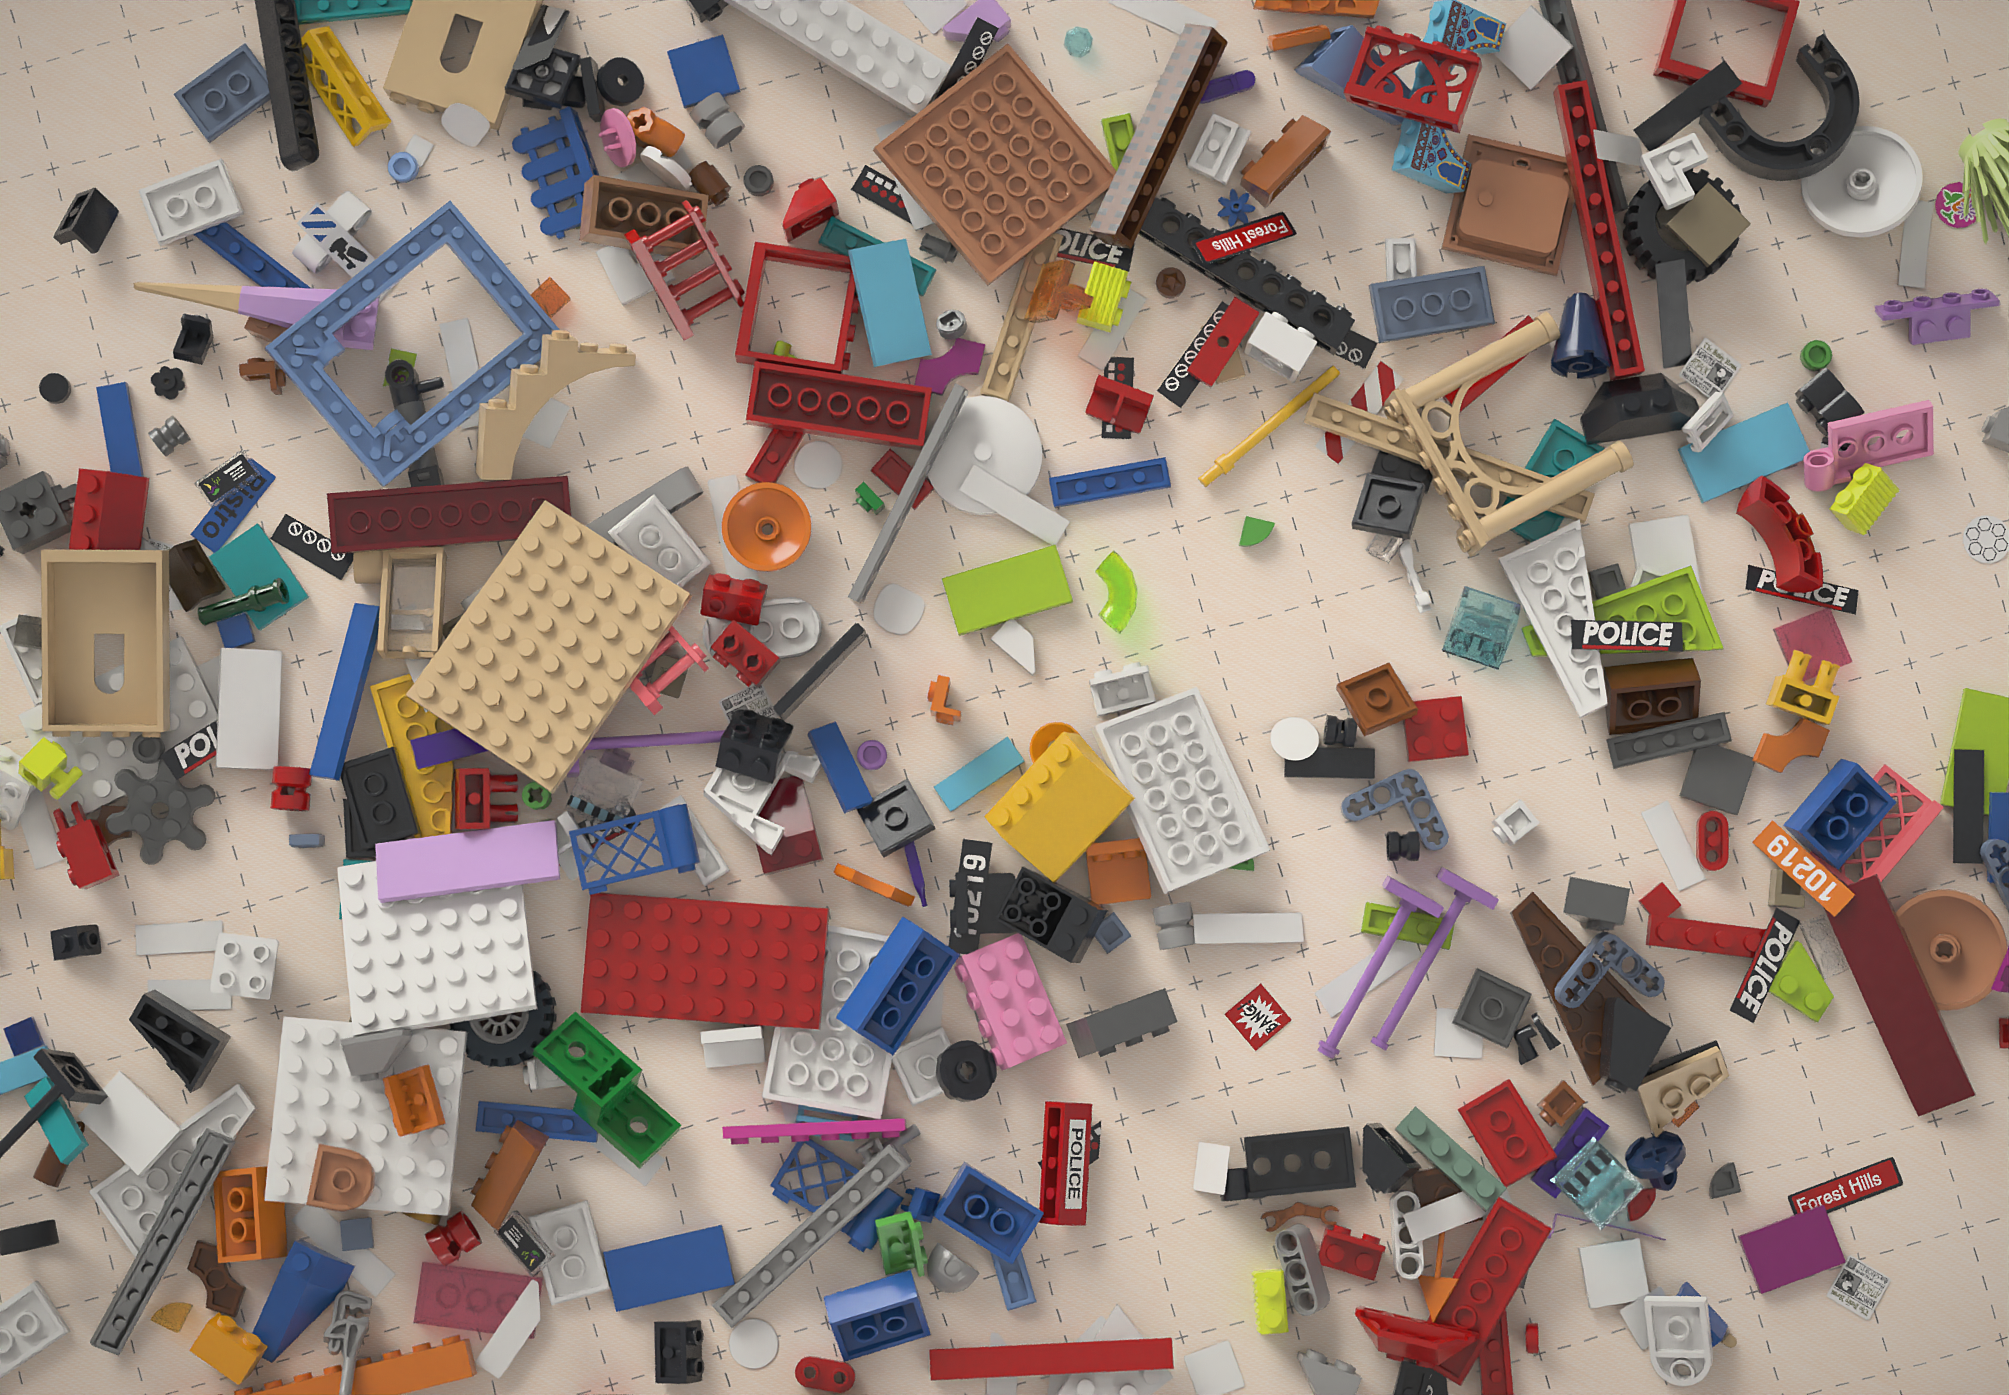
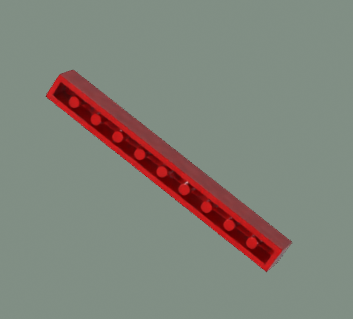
M1583 80L1558 85L1553 95L1593 296L1596 301L1611 359L1610 368L1608 367L1610 381L1637 376L1643 373L1645 369L1604 163L1602 159H1597L1593 132L1597 128L1588 82Z

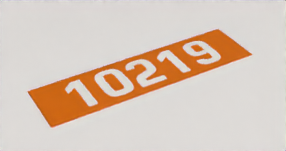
M1773 820L1752 842L1834 917L1855 896L1851 890Z

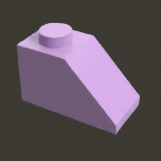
M977 0L943 27V36L946 40L964 42L976 18L979 17L999 28L993 39L999 42L1010 32L1011 18L996 0Z

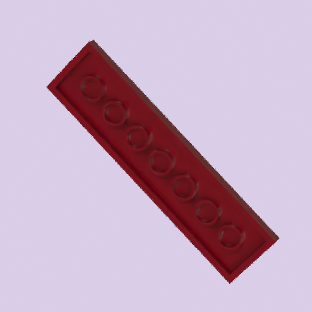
M568 476L327 493L332 554L514 541L518 539L545 500L571 516Z

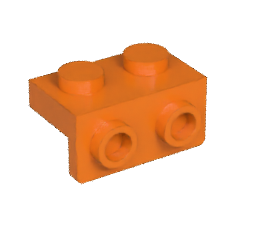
M938 675L937 682L931 681L927 696L928 701L932 702L931 716H936L935 719L938 723L953 725L954 721H961V711L945 707L951 684L950 677Z
M429 1064L383 1078L385 1095L389 1100L393 1124L397 1129L399 1137L446 1124Z

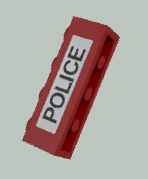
M1045 1101L1039 1210L1044 1212L1038 1223L1086 1226L1092 1104Z

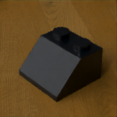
M1381 1123L1366 1124L1363 1127L1362 1172L1368 1177L1365 1181L1377 1193L1380 1191L1383 1194L1397 1192L1421 1166Z

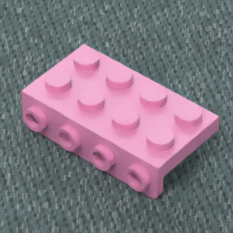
M1017 933L961 956L956 960V976L961 983L964 982L968 991V994H966L967 1002L970 1008L976 1011L980 1020L978 1022L979 1031L984 1038L988 1039L991 1046L990 1053L995 1060L996 1066H999L1002 1071L1067 1044L1021 934Z

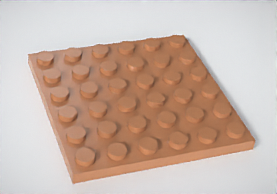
M1009 44L1002 47L873 149L874 153L987 286L1107 192L1117 172Z

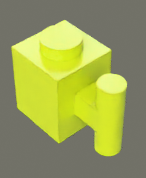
M45 737L19 761L18 774L41 792L51 782L56 784L49 791L50 795L56 800L83 775V772L74 766L68 773H65L63 770L67 765L66 751L60 744L54 741L51 743Z

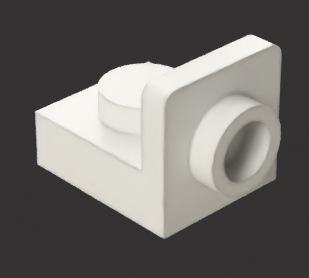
M538 1059L527 1060V1066L523 1067L525 1085L530 1084L531 1090L567 1085Z

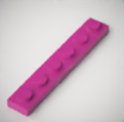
M905 1118L722 1127L723 1139H731V1145L749 1144V1138L761 1137V1143H779V1136H791V1142L809 1141V1135H821V1141L840 1140L839 1134L851 1133L852 1139H869L870 1132H882V1138L900 1137V1131H907Z

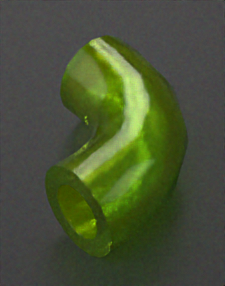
M1113 550L1095 571L1105 582L1108 589V600L1103 609L1098 613V616L1109 627L1120 634L1126 628L1136 610L1138 588L1133 571L1123 558Z

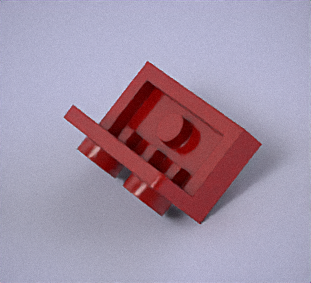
M723 573L709 574L703 588L700 614L702 616L729 621L735 620L739 623L757 626L760 622L761 609L766 598L768 585L761 584L754 579H734Z

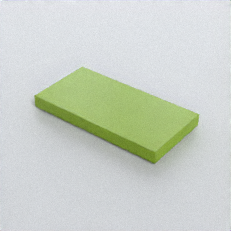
M1056 545L942 578L959 636L1073 602Z
M1965 688L1961 698L1940 805L1954 808V749L1984 750V815L1989 816V792H2006L2009 780V698Z

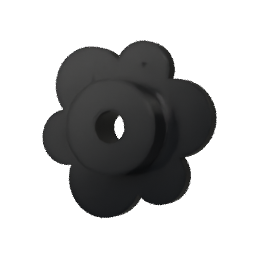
M163 366L160 369V373L157 372L151 376V383L155 386V394L158 396L164 395L169 400L175 399L178 396V391L185 388V383L182 381L183 372L179 368L170 369L167 366Z

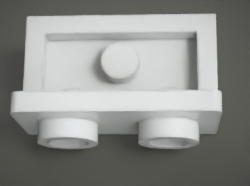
M1140 662L1123 666L1124 671L1112 674L1111 669L1094 673L1095 678L1090 679L1089 684L1097 717L1156 702L1148 665L1141 667Z

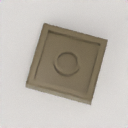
M1708 182L1665 227L1700 261L1709 267L1751 223Z

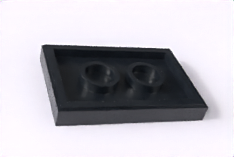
M390 747L344 762L341 780L362 851L376 848L375 844L397 841L421 833L396 747Z

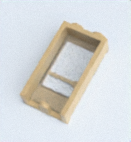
M440 546L383 550L377 651L382 659H432L442 645L447 554Z

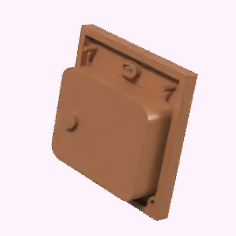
M1468 134L1462 158L1471 163L1464 192H1456L1453 195L1441 249L1556 276L1574 204L1566 157ZM1517 162L1526 164V167L1518 165Z

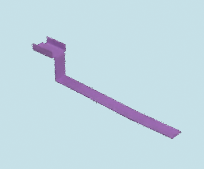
M1557 1213V1214L1554 1215V1220H1553V1225H1552V1228H1553V1229H1552L1551 1233H1550L1549 1236H1548V1238L1551 1239L1552 1233L1554 1232V1227H1555L1556 1218H1557V1215H1559V1216H1563V1217H1567V1218H1572V1219H1576V1220H1581V1221H1586V1222L1595 1223V1224H1599V1225H1604V1226H1609V1227L1618 1228V1229H1622V1230H1627V1231H1631V1232H1634V1233L1642 1234V1235L1649 1236V1237H1653V1238L1660 1239V1240H1666V1239H1663V1238H1660V1237L1652 1236V1235L1645 1234V1233H1641V1232H1638V1231H1634V1230H1630V1229H1626V1228H1621V1227H1617V1226H1612V1225H1608V1224L1598 1223V1222H1594V1221H1589V1220H1585V1219L1575 1218V1217H1571V1216H1567V1215H1563V1214H1559V1213Z

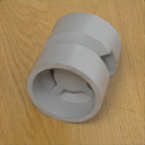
M720 92L713 93L703 99L690 113V117L699 129H706L705 136L715 149L731 142L745 127L735 112L728 111L730 106Z
M1191 902L1152 909L1155 925L1161 927V930L1157 933L1160 950L1195 944L1194 926L1189 925V921L1193 919Z

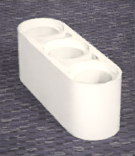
M346 191L333 203L327 212L353 237L369 219L372 210L353 193ZM307 233L292 252L314 274L322 271L332 260Z
M1399 1190L1391 1196L1389 1204L1393 1265L1398 1275L1412 1280L1418 1278L1424 1269L1423 1243L1419 1241L1413 1244L1412 1240L1408 1243H1403L1399 1238V1232L1403 1227L1407 1226L1403 1215L1419 1209L1420 1202L1414 1193L1408 1190ZM1406 1195L1411 1198L1412 1207L1408 1212L1403 1213L1399 1211L1397 1201L1400 1197ZM1406 1257H1413L1416 1260V1268L1411 1273H1404L1401 1269V1263Z

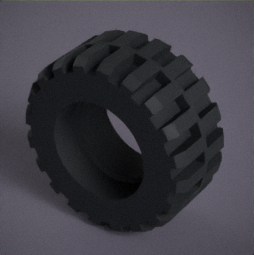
M1693 168L1683 172L1695 195L1709 182L1741 213L1739 204L1733 205L1732 203L1735 195L1731 189H1728L1726 192L1721 187L1724 182L1720 178L1716 177L1713 181L1708 178L1709 172L1703 169L1698 173L1693 172ZM1649 179L1630 201L1629 208L1623 219V223L1626 224L1622 231L1623 240H1628L1629 245L1626 247L1629 256L1634 255L1637 259L1634 264L1639 269H1642L1644 266L1649 270L1647 276L1655 280V264L1685 259L1686 285H1689L1694 280L1700 282L1710 274H1714L1732 255V251L1737 247L1740 238L1738 237L1709 267L1691 251H1680L1670 247L1662 240L1656 228L1655 218L1663 203Z

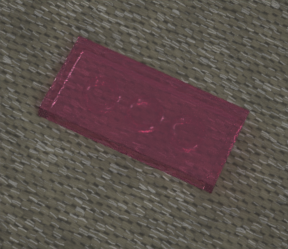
M424 1261L421 1267L413 1323L494 1334L531 1280L539 1283V1298L541 1299L544 1277L454 1265L445 1267L439 1263ZM536 1327L528 1338H535Z

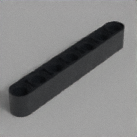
M255 0L280 159L285 168L290 171H297L318 160L319 146L295 0Z

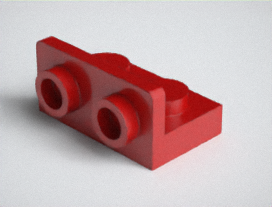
M1335 1224L1333 1230L1325 1228L1318 1252L1321 1265L1375 1281L1382 1253H1385L1386 1246L1379 1244L1381 1238L1363 1233L1362 1239L1350 1235L1351 1229Z

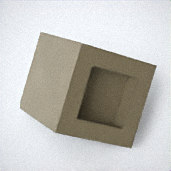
M665 655L658 657L650 683L652 684L679 659ZM688 669L662 690L660 694L679 698Z
M1782 869L1771 870L1768 906L1794 909L1804 908L1805 896L1800 895L1801 886Z

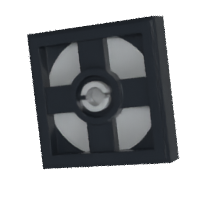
M553 48L548 58L521 70L512 69L504 88L505 94L562 109L580 65L579 59H581V56Z

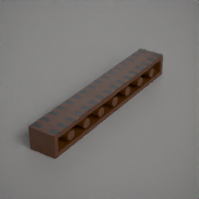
M1194 24L1185 25L1089 229L1104 244L1128 249L1132 248L1228 43L1213 27Z

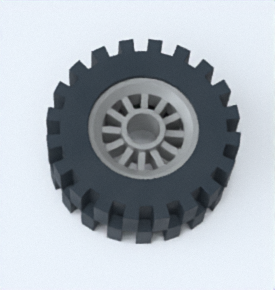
M533 971L537 1009L522 1011V1017L510 1013L503 1022L496 1021L492 1016L450 1023V1031L467 1032L465 1053L468 1058L481 1062L483 1065L504 1067L518 1065L535 1057L533 1055L534 1048L554 1031L552 1026L553 1022H556L557 1014H554V1006H556L555 997L551 996L550 986L541 979L542 976L539 973ZM488 1019L489 1021L482 1026L480 1021ZM512 1019L521 1021L518 1027L512 1022ZM494 1024L492 1034H490L487 1030ZM507 1024L513 1030L510 1034L508 1033ZM500 1026L503 1036H497Z

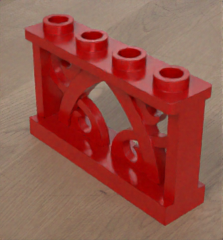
M1377 25L1375 28L1367 26L1349 82L1347 81L1343 93L1347 102L1460 134L1465 113L1482 69V62L1475 52L1467 49H1461L1459 52L1449 49V46L1442 42L1433 41L1430 44L1421 41L1418 36L1405 33L1404 36L1394 34L1391 29ZM1378 45L1388 46L1391 49L1390 54L1387 56L1379 52V57L1384 63L1382 67L1376 65L1371 59V51ZM1399 50L1405 51L1406 53L1400 55ZM1435 60L1442 62L1440 67L1438 66ZM1421 61L1430 72L1435 85L1424 86L1414 92L1410 99L1404 98L1402 84L1392 73L1404 66ZM1367 64L1375 73L1370 77L1365 86H1362L1359 83ZM1459 66L1466 70L1467 75L1462 83L1455 86H1446L1445 81H1453L1459 75L1450 74V67ZM1386 78L1396 86L1392 93L1384 92V87L1390 85L1384 81ZM1433 92L1438 94V96L1429 95L1432 98L1430 104L1421 101L1424 94ZM1462 92L1455 112L1449 110L1448 93Z

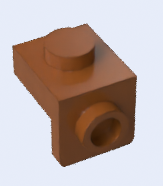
M251 358L247 360V363L239 364L240 377L245 381L270 379L271 391L275 395H282V387L286 386V374L275 361L265 362V358Z
M1561 1080L1537 1104L1542 1110L1539 1116L1550 1127L1555 1124L1557 1127L1562 1128L1566 1124L1565 1121L1585 1101L1564 1080Z

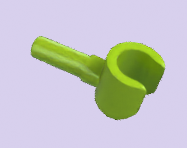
M779 340L776 342L773 355L796 358L789 354L792 347L791 344Z

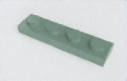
M1416 1106L1395 1128L1398 1134L1485 1212L1507 1189Z

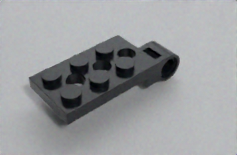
M1350 1127L1243 1137L1247 1167L1227 1170L1225 1194L1220 1195L1221 1201H1236L1356 1187ZM1319 1151H1326L1331 1158L1329 1166L1324 1169H1320L1314 1164V1156ZM1289 1154H1296L1301 1161L1299 1169L1294 1172L1287 1171L1284 1167V1159ZM1260 1157L1267 1158L1271 1164L1269 1172L1264 1175L1257 1174L1253 1167L1255 1160Z

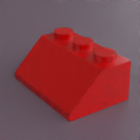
M79 468L69 550H140L150 478Z

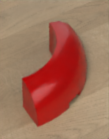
M1762 475L1746 489L1738 504L1736 514L1748 521L1758 531L1768 546L1776 570V588L1795 593L1811 592L1823 587L1822 559L1820 552H1815L1810 537L1814 533L1803 513L1798 515L1788 502L1790 496Z

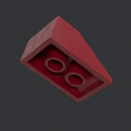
M796 776L779 779L758 815L784 828V834L772 855L768 854L756 843L762 870L766 876L824 861L803 779Z

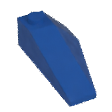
M302 1239L295 1241L279 1271L252 1332L260 1338L263 1344L268 1346L261 1358L273 1363L335 1301L336 1296L344 1290L355 1266Z

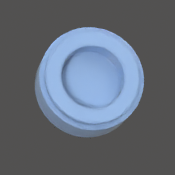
M398 152L390 158L388 172L398 182L407 183L414 180L418 175L419 164L411 154Z

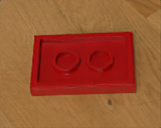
M1510 1079L1458 1109V1112L1506 1188L1558 1158Z

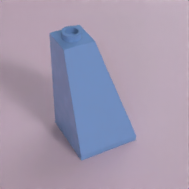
M1353 25L1335 29L1330 34L1331 39L1324 40L1295 69L1302 77L1345 100L1343 92L1347 81L1349 82L1364 39ZM1373 49L1371 51V59L1376 65L1382 67L1384 63L1381 61L1379 54ZM1367 64L1359 83L1362 86H1365L1370 77L1375 73ZM1395 72L1392 73L1402 84L1404 98H1408L1411 90ZM1386 78L1384 81L1390 85L1384 87V92L1392 93L1396 86ZM1354 104L1391 125L1402 124L1405 119Z

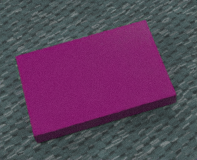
M1819 1205L1738 1236L1760 1294L1846 1263L1824 1205Z

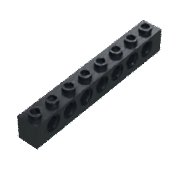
M1155 197L1138 235L1261 311H1267L1270 314L1273 312L1279 313L1288 319L1287 324L1297 330L1299 327L1306 329L1314 335L1313 340L1317 341L1318 346L1335 355L1355 322V319L1351 318L1352 313L1339 305L1336 308L1326 302L1327 298L1315 290L1309 292L1301 287L1302 283L1297 278L1289 274L1286 277L1275 271L1277 268L1271 262L1265 259L1259 261L1252 257L1250 250L1228 257V262L1224 264L1216 262L1204 264L1195 248H1192L1187 240L1193 236L1202 238L1220 231L1215 228H1211V230L1201 225V220L1191 213L1187 212L1184 215L1175 209L1176 205L1165 197L1158 199ZM1167 221H1173L1178 225L1179 229L1174 233H1168L1163 229L1162 225ZM1242 267H1248L1253 271L1254 276L1248 280L1242 279L1238 274V270ZM1274 283L1277 285L1279 292L1275 295H1269L1263 290V285ZM1292 298H1298L1303 302L1304 308L1295 311L1289 307L1288 301ZM1319 313L1327 316L1329 324L1319 326L1314 322L1313 316Z

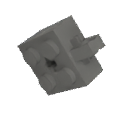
M41 471L0 491V523L14 551L23 555L71 532L72 521L67 511L72 509L70 504L75 502L77 484H72L65 488H62L60 484L55 486L51 475ZM36 508L37 510L33 512L34 517L30 518L31 509Z

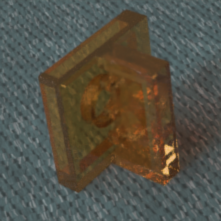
M1063 259L1042 265L1024 318L1025 320L1032 323L1057 320L1060 309L1072 312L1091 307L1094 297L1086 294L1085 288L1069 284L1075 263Z

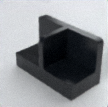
M97 188L76 194L53 238L61 245L77 239L91 254L97 253L117 218L119 210Z

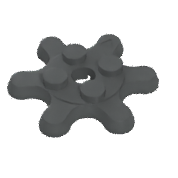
M162 758L158 763L157 774L151 779H141L130 769H122L117 772L114 780L115 785L127 795L128 804L123 811L113 813L106 819L105 825L109 833L113 835H121L128 831L138 833L143 842L140 857L144 863L154 865L162 859L163 848L171 840L181 841L190 850L196 851L204 847L207 839L206 835L194 824L193 815L197 809L209 806L214 802L216 795L211 786L203 784L195 788L184 787L179 779L176 780ZM157 802L165 803L169 808L168 816L160 819L155 817L151 809L153 804Z

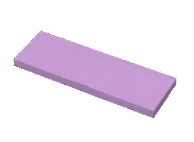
M555 820L375 844L378 900L380 903L560 880L557 825Z

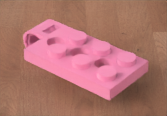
M1929 400L1829 422L1828 447L1810 451L1804 456L1805 486L1812 491H1825L1832 488L1833 485L1851 481L1850 474L1862 467L1865 462L1882 467L1934 455L1933 405ZM1909 430L1904 437L1896 438L1899 432ZM1880 436L1875 444L1867 445L1871 438ZM1851 443L1847 450L1838 451L1843 444Z

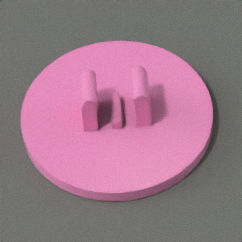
M616 108L608 109L601 118V133H599V137L602 138L604 151L607 152L609 158L617 166H630L636 156V140L632 126L622 111Z

